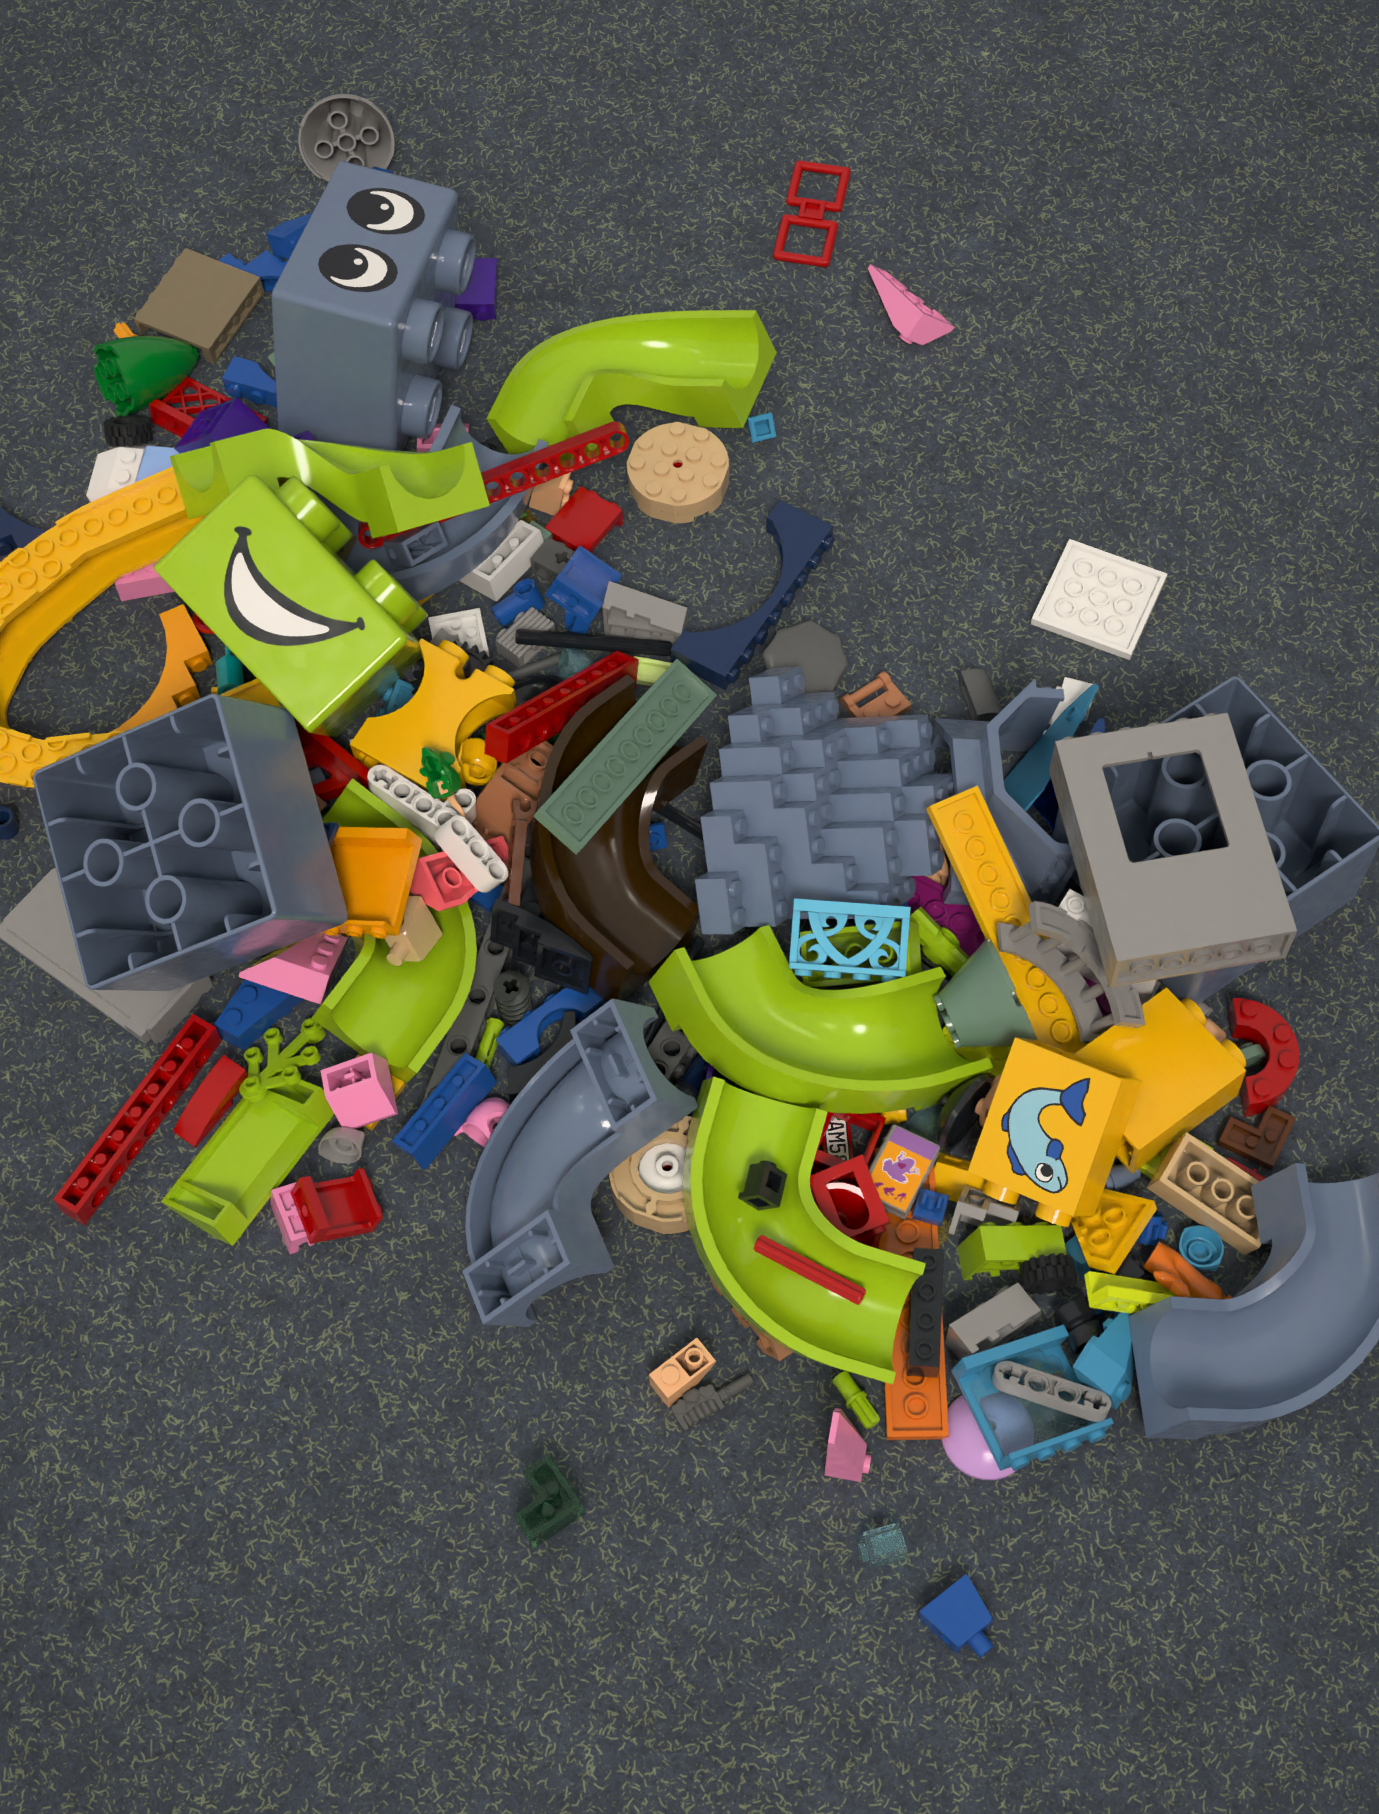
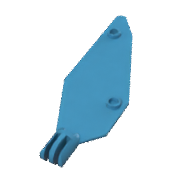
M1097 684L1091 685L1061 713L1004 780L1006 792L1025 811L1044 791L1051 778L1049 768L1055 741L1065 737H1073L1079 724L1085 719V713L1099 689Z

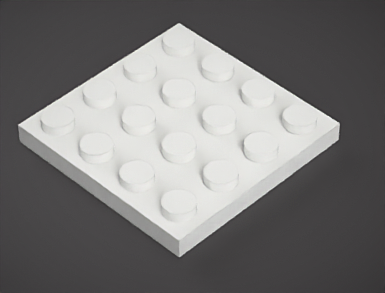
M1069 539L1036 608L1031 624L1130 660L1166 581L1167 573Z

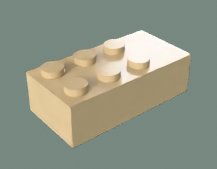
M1188 1133L1174 1140L1147 1189L1200 1225L1213 1229L1222 1240L1246 1255L1260 1248L1261 1242L1251 1186L1259 1181Z

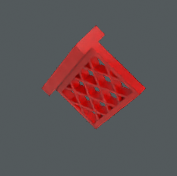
M187 377L163 400L155 399L149 404L152 423L182 438L194 421V418L187 414L199 413L202 410L218 405H203V400L214 399L218 401V404L232 399ZM189 387L198 391L196 394L183 395V392ZM200 401V406L186 407L185 402ZM182 402V408L169 406L172 403ZM251 410L267 425V417Z

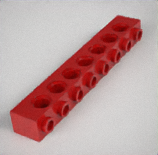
M616 651L486 724L484 754L507 764L560 733L580 708L627 674L635 680V689L639 659Z
M192 1014L53 1200L61 1212L82 1225H86L222 1042L215 1026Z

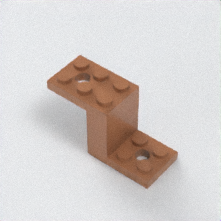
M547 741L537 745L507 764L502 763L477 795V816L471 825L484 840L503 836L509 848L513 815L511 812V801L520 800V809L523 812L527 810L528 802H536L545 767L553 749V746ZM531 759L538 761L540 766L535 765ZM533 815L527 819L528 823L531 821Z

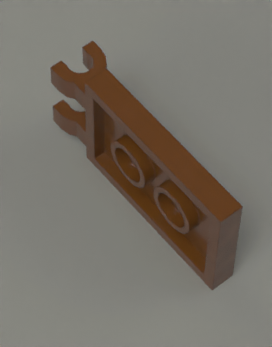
M520 800L511 801V812L513 815L510 829L507 860L508 877L505 881L504 901L515 906H520L527 819L536 812L537 802L533 801L528 802L525 812L520 809Z

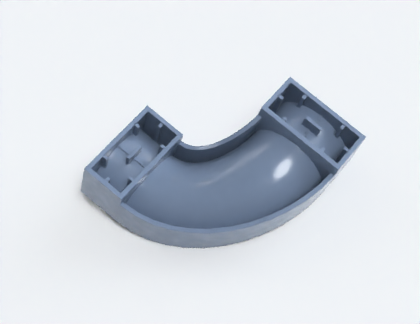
M451 405L428 452L444 450L472 442L480 472H484L546 448L549 443L539 439L533 449L521 454H504L493 451L477 442L467 432L461 420V408ZM543 463L537 464L535 468L541 470ZM516 472L511 475V478L517 480L522 478L524 474ZM490 482L486 487L495 489L499 484L497 482ZM306 485L357 537L356 544L345 563L357 574L370 560H376L416 601L442 591L462 579L485 561L507 538L519 518H522L534 488H529L490 503L488 507L467 512L439 523L448 545L413 567H399L391 564L383 545L374 549H366L361 546L358 540V524L360 521ZM366 530L363 533L366 536H371L370 530ZM424 537V538H418L421 542H423V543L426 542V538H425V537Z
M611 999L572 1028L570 1032L573 1039L561 1048L531 1078L504 1113L490 1136L478 1161L468 1195L465 1231L471 1265L462 1271L483 1325L529 1327L537 1322L531 1304L541 1295L570 1280L591 1274L607 1273L614 1268L592 1215L591 1199L594 1191L600 1182L625 1159L698 1108L694 1097L681 1092L665 1078L648 1052L643 1029L658 1018L654 1008Z
M1295 1163L1252 1185L1251 1190L1261 1244L1272 1245L1270 1256L1259 1274L1243 1290L1230 1299L1170 1296L1128 1316L1146 1438L1197 1440L1207 1435L1230 1434L1251 1429L1301 1409L1323 1397L1343 1382L1363 1362L1379 1340V1173L1345 1182L1311 1183L1308 1182L1306 1165Z

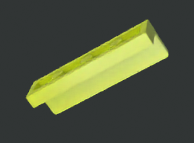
M1092 1271L1084 1274L1090 1308L1135 1314L1170 1296L1177 1297L1170 1290L1154 1281Z

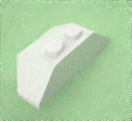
M142 443V445H133L132 447H129V445L125 447L118 446L99 453L86 494L88 500L93 502L135 483L146 446H155V444Z

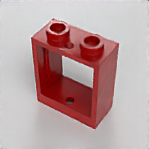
M828 1112L811 1170L818 1173L846 1161L819 1150L833 1117L873 1132L864 1153V1158L868 1165L882 1133L886 1118L882 1117L880 1113L852 1114ZM854 1174L838 1180L839 1182H846L859 1187Z

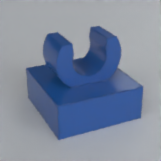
M920 1188L912 1219L941 1227L949 1196Z

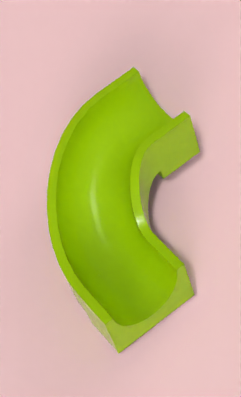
M353 778L322 820L323 823L337 822L340 825L339 827L408 828L423 839L418 859L439 853L431 842L409 821ZM468 901L461 906L440 912L427 905L443 934L425 958L419 962L403 961L402 965L395 966L386 958L390 947L385 939L376 938L368 934H363L360 938L352 937L355 944L354 960L347 972L312 1016V1019L362 1056L374 1053L388 1060L390 1074L399 1078L405 1084L410 1081L451 1028L461 1012L471 989L476 966L477 945L475 926Z

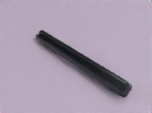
M517 629L515 633V642L523 645L608 652L620 651L622 653L670 656L672 642L530 629Z

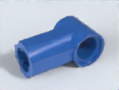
M524 579L518 582L514 587V593L491 608L492 614L503 628L513 622L520 612H526L530 607L540 611L545 605V601L534 580Z

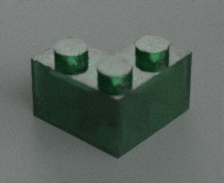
M549 1454L523 1471L525 1481L537 1499L513 1515L516 1525L532 1549L585 1514L583 1504Z

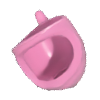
M497 1097L483 1100L470 1112L464 1124L454 1136L464 1132L485 1148L494 1131L492 1129L493 1125L499 1123L510 1105L505 1100Z

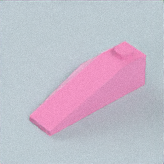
M835 1408L828 1440L824 1475L861 1482L862 1473L869 1474L872 1455L866 1454V1442L843 1410Z

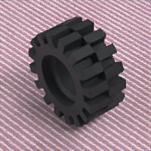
M120 415L117 418L111 417L103 422L105 440L109 446L117 447L120 445L125 447L129 445V447H132L133 445H142V443L146 444L152 439L149 418L143 415Z
M1052 1253L1049 1256L1039 1255V1258L1033 1257L1030 1258V1261L1025 1260L1023 1264H1020L1023 1288L1026 1293L1030 1292L1033 1295L1038 1293V1295L1046 1292L1048 1294L1053 1293V1291L1061 1292L1063 1289H1070L1071 1286H1075L1076 1282H1078L1073 1257L1068 1254L1059 1253L1055 1255Z

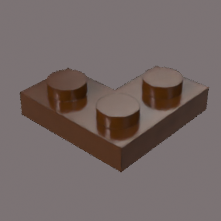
M1268 1106L1258 1129L1230 1117L1217 1145L1272 1170L1296 1118L1272 1106Z

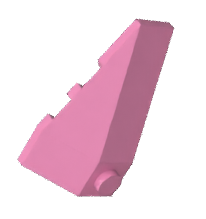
M870 264L868 267L870 275L893 326L901 333L899 337L909 344L916 342L920 345H925L954 329V326L936 310H931L923 304L925 301L907 291V287L887 271Z

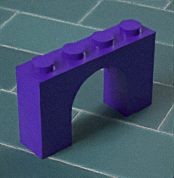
M475 258L469 285L463 294L455 295V308L471 312L473 319L481 321L496 319L499 279L497 258Z

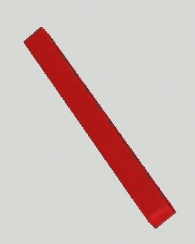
M610 422L481 472L489 504L622 453L629 445L626 428L620 422ZM614 434L622 435L618 441L610 440V437ZM591 443L598 445L596 449L592 451H588L585 449V447ZM564 453H571L573 455L569 460L560 459ZM539 463L548 464L547 468H545L544 470H538L535 468L536 465ZM516 472L524 474L522 478L517 480L511 478V475ZM490 482H497L499 484L495 489L486 487ZM450 517V518H447V519H443V520H440V521H438V522H439V523H442V522L447 521V520H449V519H452V518H454V517ZM360 521L358 524V540L364 548L374 549L382 546L384 541L418 527L372 538V536L363 534L366 530H370L368 522Z

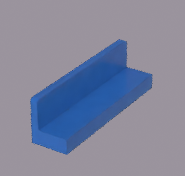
M464 1053L392 1140L397 1148L413 1157L422 1169L426 1170L464 1124L470 1112L482 1102L496 1085L497 1081L486 1064Z

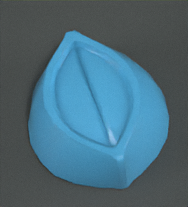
M1197 1225L1184 1228L1179 1241V1251L1196 1269L1216 1271L1224 1253V1245L1219 1234L1213 1229Z

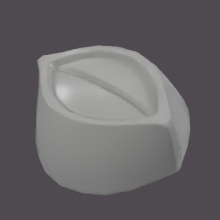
M348 1127L333 1128L322 1137L319 1143L318 1154L335 1163H354L361 1157L365 1133Z

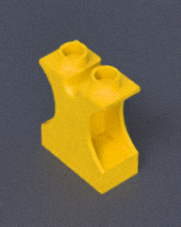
M421 638L418 643L425 668L418 691L400 709L387 715L368 717L350 743L354 757L369 770L377 765H385L428 793L426 782L429 780L421 775L419 771L424 767L421 762L422 748L431 747L439 751L448 752L455 757V762L451 766L460 776V789H467L462 770L456 758V751L461 743L470 738L480 726L518 707L515 690L513 689L515 681L505 671L493 665H488L484 672L475 669L471 676L465 679L463 667L469 660V656L463 649L447 640H442L438 647ZM442 798L438 800L444 803L447 800V798Z

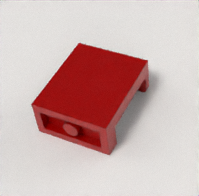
M580 486L546 525L545 529L552 533L554 541L564 543L569 549L576 551L579 546H582L593 554V550L614 525L622 526L623 512L616 503L608 502L596 492Z
M364 1168L357 1169L351 1177L313 1183L311 1176L301 1177L290 1192L310 1244L373 1232L383 1219L382 1207L375 1198L372 1182L367 1177Z

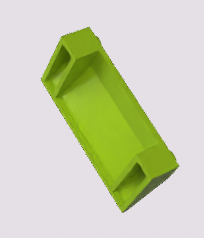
M277 1072L273 1077L281 1075L282 1072ZM300 1079L294 1085L286 1084L268 1089L265 1098L258 1102H249L247 1099L242 1098L161 1202L208 1234L233 1246L269 1200L271 1190L279 1187L334 1115L332 1108L325 1098L324 1090L319 1086Z

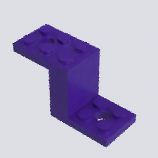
M234 398L200 411L174 449L180 454L208 447L210 443L270 428L241 400ZM309 431L291 436L301 440L313 441L315 439Z

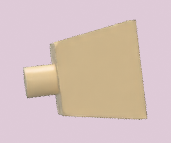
M408 896L399 936L387 935L385 938L390 947L386 958L395 966L402 965L403 961L419 962L423 960L443 934L421 896Z

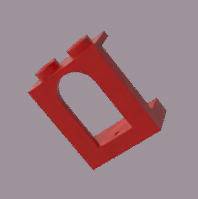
M863 1155L810 1175V1186L821 1213L840 1232L859 1242L858 1237L869 1233L870 1237H874L887 1231L886 1225L891 1224ZM853 1174L856 1177L869 1210L868 1222L865 1226L856 1230L848 1229L843 1225L826 1185Z

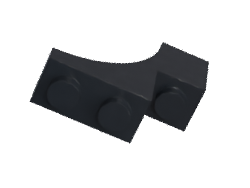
M575 1011L564 1012L560 1033L545 1053L523 1065L508 1067V1095L510 1104H512L517 1095L547 1061L573 1039L570 1030L582 1022L576 1021Z

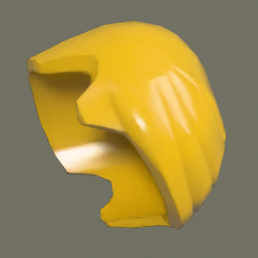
M480 738L464 740L456 751V758L462 770L464 780L471 785L486 784L497 771V760L484 754L485 741Z

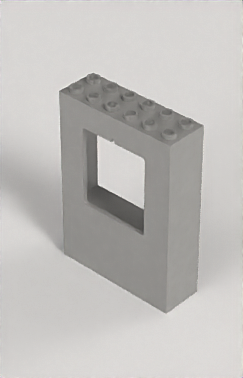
M1210 713L1199 718H1180L1169 723L1160 724L1155 722L1144 727H1124L1114 732H1094L1088 736L1077 738L1065 737L1055 741L1049 773L1109 988L1286 958L1297 933V928L1228 713ZM1198 753L1202 760L1228 847L1136 863L1130 862L1103 768L1147 761L1148 759L1153 760Z

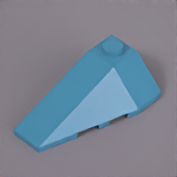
M1117 1312V1317L1114 1320L1108 1318L1103 1323L1104 1332L1099 1338L1094 1335L1091 1337L1073 1365V1370L1079 1383L1106 1393L1111 1400V1408L1116 1410L1120 1403L1128 1398L1131 1392L1135 1370L1128 1316L1133 1314Z

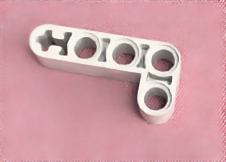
M385 765L374 766L368 772L369 791L407 821L435 838V831L438 827L453 816L460 815L451 806L448 799L444 803L434 799L428 792ZM459 789L455 794L456 800L460 806H468L462 808L466 819L471 824L477 816L475 794L469 789Z

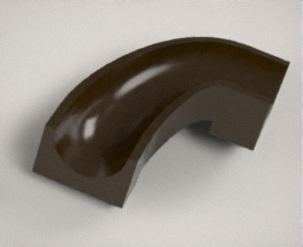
M628 674L587 702L565 725L547 761L536 800V812L636 704L635 680ZM702 736L697 737L685 747L673 745L577 855L536 818L532 817L530 866L533 887L545 921L574 939L594 957L590 988L606 1002L611 999L623 1001L651 979L674 950L683 947L687 949L699 921L698 905L656 868L650 851L649 830L651 814L654 808L658 811L694 784L708 745V741Z

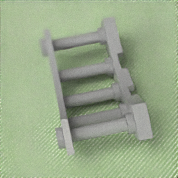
M1034 901L1028 905L1029 922L1020 927L1001 922L997 924L999 952L1009 953L1029 961L1042 970L1057 985L1073 1011L1081 1043L1092 1042L1113 1025L1140 1028L1145 1025L1143 1008L1137 989H1132L1130 984L1109 988L1093 928L1085 921L1081 920L1078 922L1067 915L1068 911L1062 908ZM1036 934H1041V935L1047 936V937H1049V938L1046 939V940H1044L1043 938H1041L1040 936H1038V935H1036ZM1063 944L1076 953L1078 957L1070 961L1055 947ZM1088 965L1100 983L1089 987L1078 970ZM1104 993L1107 996L1112 1011L1111 1014L1105 1017L1102 1016L1095 999Z

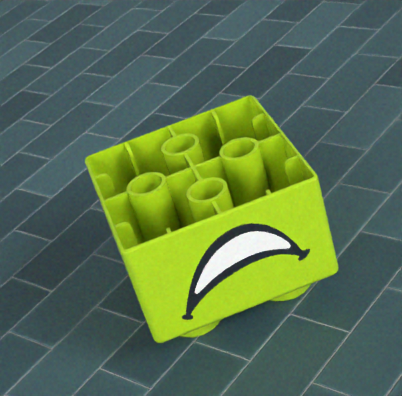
M249 475L153 566V569L309 733L336 738L422 657L418 643L419 640L411 632L428 617V614L376 560H370L356 574L341 559L337 552L352 538L353 534L297 476L291 477L277 491H274L258 476Z

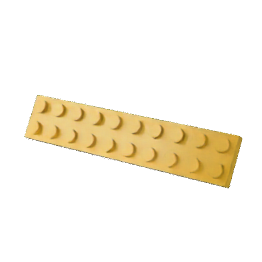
M975 786L927 807L928 815L986 940L990 939L994 944L1015 986L1014 991L1018 1001L1025 1008L1037 1040L1075 1054L1089 1043H1081L1075 1016L1061 990L1042 970L1029 961L1009 953L999 952L997 924L1001 922L1020 927L1029 922L1028 905L1032 902L979 787ZM1036 934L1044 940L1048 939L1047 936Z

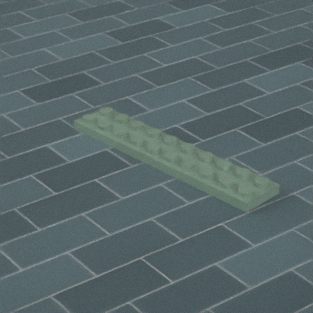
M676 659L540 807L533 817L577 855L717 694Z

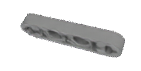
M1012 1361L999 1362L992 1374L993 1385L1004 1393L1092 1422H1101L1106 1419L1111 1408L1109 1396L1100 1390ZM1004 1373L1010 1375L1009 1380L1003 1378ZM1020 1378L1024 1379L1022 1385L1019 1384ZM1032 1381L1039 1382L1044 1387V1390L1035 1391L1029 1387L1028 1383ZM1061 1391L1069 1392L1074 1400L1065 1401L1059 1397L1058 1393ZM1080 1398H1083V1399H1084L1083 1402H1082V1405H1081V1404H1078L1079 1401H1080ZM1093 1403L1099 1404V1409L1093 1408Z

